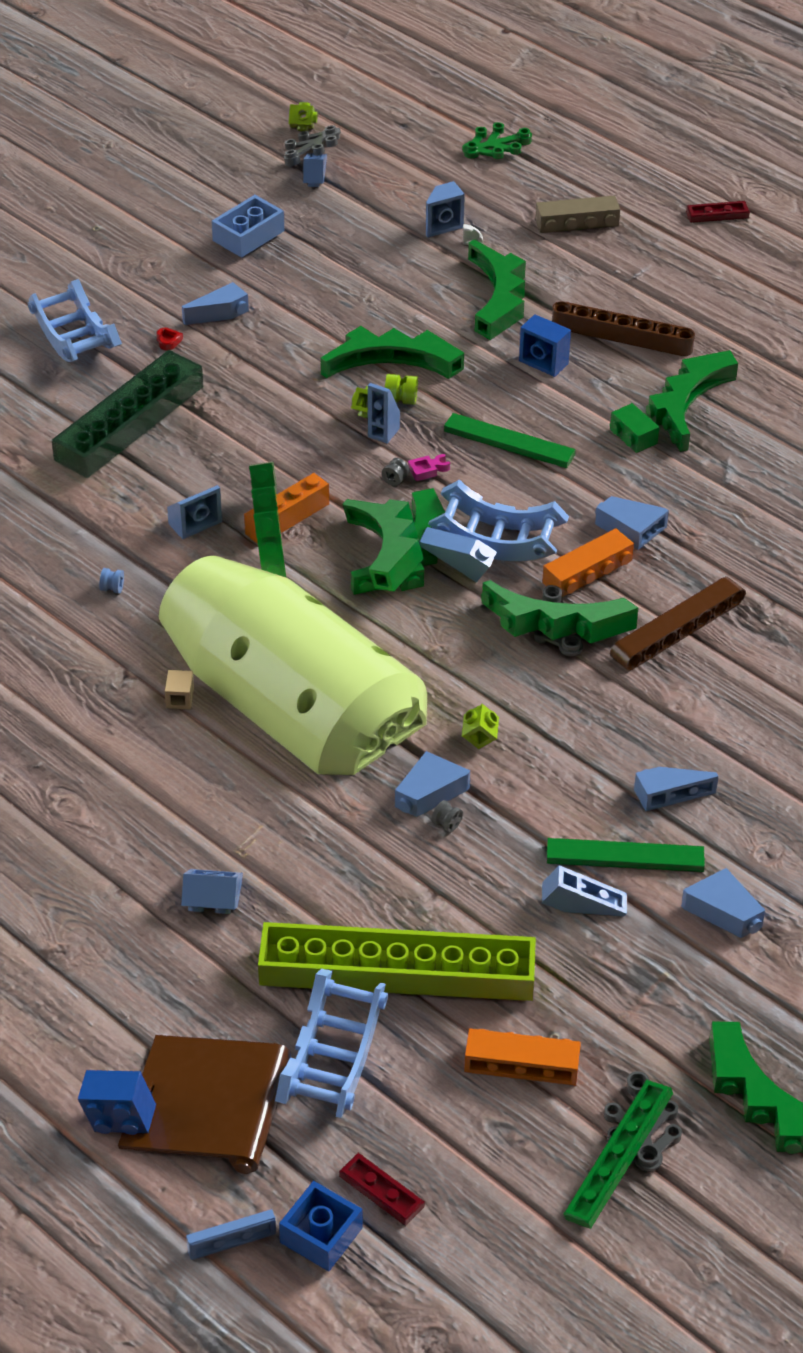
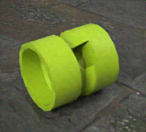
M387 374L385 388L390 389L396 403L401 400L403 404L415 405L418 392V376L406 375L404 378H401L400 375Z

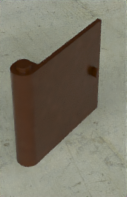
M155 1035L142 1073L156 1103L149 1133H137L134 1135L122 1133L118 1143L119 1149L229 1158L231 1165L237 1172L241 1174L255 1172L259 1167L278 1103L275 1101L280 1074L291 1058L290 1050L276 1043Z

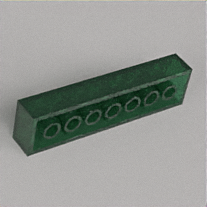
M171 350L166 351L51 440L54 461L89 478L203 388L202 366Z

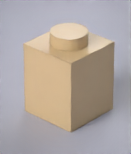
M168 670L165 687L166 708L191 709L194 692L193 671Z

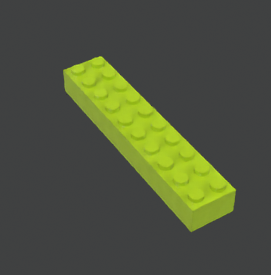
M263 922L258 960L259 986L313 989L316 973L321 969L332 971L331 980H334V983L369 992H374L380 983L386 984L385 993L533 1001L536 937Z

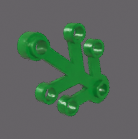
M496 122L493 124V132L488 140L480 143L482 139L487 137V129L485 127H477L474 139L462 146V152L469 159H475L479 157V154L490 156L494 159H502L504 151L518 155L521 153L522 145H529L532 142V133L528 128H521L517 134L499 138L500 134L504 133V124Z

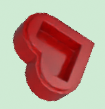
M160 328L157 331V341L162 350H172L183 340V333L170 328Z

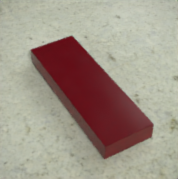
M745 201L686 206V213L690 223L747 219L750 215Z
M359 1152L339 1171L340 1178L404 1226L425 1207L424 1200Z

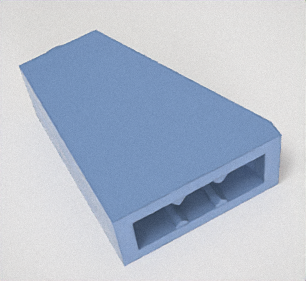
M611 496L596 507L595 525L607 532L617 528L634 543V548L639 550L667 528L669 510L663 507Z
M426 751L396 788L395 807L404 813L418 817L435 808L441 801H449L466 792L470 788V770Z
M727 868L683 890L681 907L684 910L740 938L750 933L758 932L763 926L765 909Z

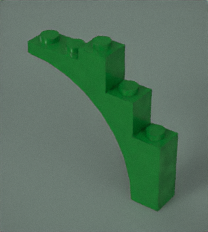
M473 239L469 242L468 260L476 264L487 274L494 287L492 298L485 307L475 314L474 331L492 340L524 318L525 301L522 299L525 295V280L523 279L525 278L526 261L512 253L504 256Z
M359 326L345 335L346 342L344 344H341L320 358L321 375L325 378L353 367L377 363H397L422 367L448 379L464 370V352L429 330L411 339L396 328L378 337L366 328Z
M728 350L682 359L681 369L678 372L679 375L666 377L662 393L649 396V402L646 406L647 416L658 426L663 425L664 430H667L670 434L672 443L676 444L680 452L688 451L690 431L685 422V414L689 406L709 389L736 380L738 362L732 352Z
M274 462L249 465L254 507L253 516L261 570L287 578L280 530Z
M434 488L412 492L411 510L420 541L427 527L432 528L428 524L429 521L444 514L445 510ZM421 547L424 559L400 584L401 591L424 587L423 566L436 564L438 557ZM370 566L351 571V590L354 595L379 590L373 586L369 572Z
M346 499L342 506L347 522L367 528L383 540L379 555L369 568L374 588L394 592L424 559L409 502L389 499L385 504Z
M491 580L483 582L482 604L500 617L501 627L514 637L540 630L551 640L577 633L589 643H594L637 629L639 608L626 598L587 604L556 603L516 594L502 588Z
M712 1021L709 1041L714 1093L726 1095L742 1094L745 1122L756 1124L774 1123L776 1151L789 1154L803 1152V1102L780 1089L763 1073L747 1048L740 1022Z

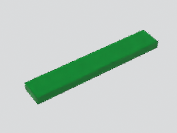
M452 413L444 425V432L563 468H568L576 452V449L456 413Z
M548 838L547 864L704 872L705 868L704 846Z
M650 1080L645 1081L565 1210L564 1217L567 1221L589 1229L592 1228L672 1097L673 1091L671 1087Z

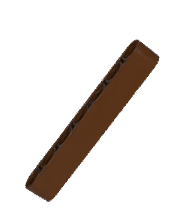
M565 301L553 304L552 322L570 329L572 333L679 356H689L693 353L695 332L690 328Z
M725 576L617 641L610 650V656L626 670L631 671L738 606L743 601L746 590L728 576Z

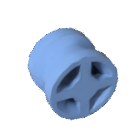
M103 568L99 581L100 591L113 590L114 593L120 594L124 584V571L117 570L113 572L109 568Z

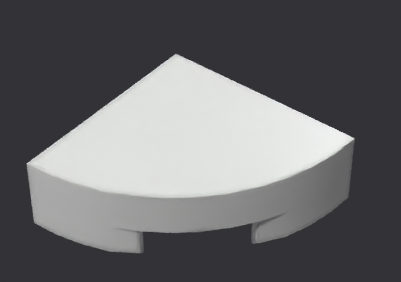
M463 224V245H469V242L473 239L483 244V237L480 231L471 225Z

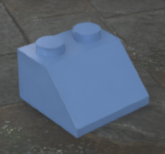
M454 181L435 186L426 202L427 238L463 228L465 194Z
M218 485L167 507L168 524L182 539L222 523L221 492Z
M198 869L188 870L183 874L181 906H188V911L203 912L205 907L215 908V913H231V909L235 910L238 907L243 873Z

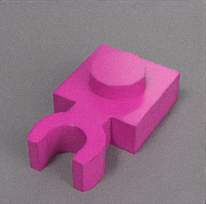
M445 454L437 455L435 459H431L428 455L408 461L410 472L416 481L437 476V471L447 472L450 470V462H446Z

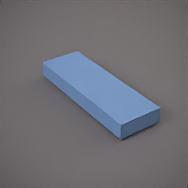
M267 1210L186 1235L190 1259L194 1260L275 1235L276 1221L273 1210Z

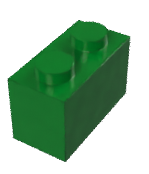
M633 403L611 412L610 430L634 452L639 453L658 444L660 427Z

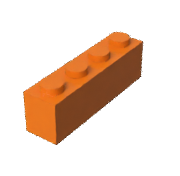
M312 473L277 494L281 533L329 505V483L317 474ZM253 508L244 513L245 535L258 544Z
M615 528L543 565L542 583L545 586H558L562 590V597L571 594L577 589L632 561L634 543Z
M469 1028L464 1072L576 1086L581 1042L570 1039L546 1038L540 1035L529 1036L513 1032L504 1033Z

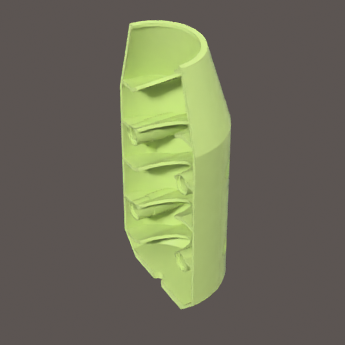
M206 556L194 561L183 569L168 587L160 605L159 620L189 668L193 671V674L317 774L355 775L385 754L389 745H398L427 725V691L421 678L292 580L219 556Z

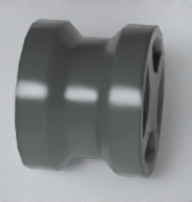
M393 458L389 465L382 469L381 475L389 485L398 486L409 475L410 468L403 459Z
M443 800L436 806L431 821L436 825L444 826L446 831L453 832L462 820L463 811L460 808L451 807L448 801Z

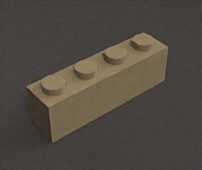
M615 195L536 202L535 220L540 233L619 226L620 207Z

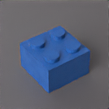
M534 314L520 328L519 362L555 377L569 364L571 330Z
M86 1070L78 1101L94 1132L102 1134L118 1132L130 1135L149 1133L156 1103L141 1071Z
M313 1180L280 1221V1243L329 1272L363 1229V1209Z

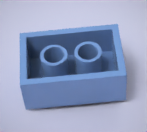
M253 195L212 220L213 241L241 258L285 231L284 211L257 195Z

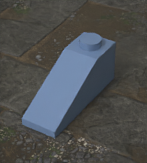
M307 153L304 157L303 183H308V187H320V184L324 183L327 154L314 155L313 153Z
M232 282L183 305V324L190 325L222 321L240 316L249 311L248 294Z
M369 383L368 437L388 444L400 429V411L390 389Z
M430 527L425 529L419 541L422 548L475 582L489 569L497 553L478 539Z
M656 767L645 769L635 774L634 791L645 811H650L715 794L719 776L717 772Z
M560 865L542 882V903L560 911L610 916H625L627 914V893Z

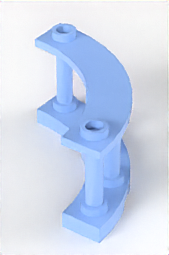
M79 279L70 282L67 292L42 300H38L36 293H34L28 299L29 302L27 304L30 313L35 314L45 336L58 355L67 362L76 361L78 359L76 354L99 346L110 349L122 344L115 324L103 325V321L97 313H91L89 310L90 302ZM67 300L74 301L77 307L76 312L50 321L43 311V308ZM77 320L84 321L86 324L85 327L58 335L54 330L56 327ZM88 334L92 336L90 338L75 343L71 342V340Z
M459 479L442 489L441 495L449 504L444 514L430 520L428 524L434 529L478 539L497 552L494 559L529 561L548 557L557 552V549L548 540L553 527L567 523L569 516L555 501L541 506L529 507L528 510H516L514 506L500 503L495 505L482 500V496L472 491ZM456 509L470 516L466 528L453 519ZM479 521L495 526L491 538L475 533ZM504 528L520 530L517 540H500ZM542 530L540 536L527 539L530 531Z
M321 969L315 975L307 1009L308 1012H312L311 1018L308 1020L307 1027L302 1026L295 1045V1050H298L296 1059L290 1058L280 1074L275 1101L286 1104L291 1096L296 1097L298 1094L338 1104L336 1117L342 1118L346 1110L351 1111L355 1098L354 1092L368 1056L380 1009H385L388 993L384 992L386 985L384 983H380L375 988L374 993L336 984L334 980H331L332 971ZM333 994L370 1003L371 1008L367 1024L328 1015L327 1011H323L326 997ZM325 1025L362 1034L363 1038L358 1053L318 1043V1040L315 1039L318 1027L323 1028ZM318 1054L351 1062L354 1065L349 1076L345 1077L309 1068L307 1061L309 1055L314 1056ZM310 1079L342 1087V1089L338 1093L302 1084L300 1080Z

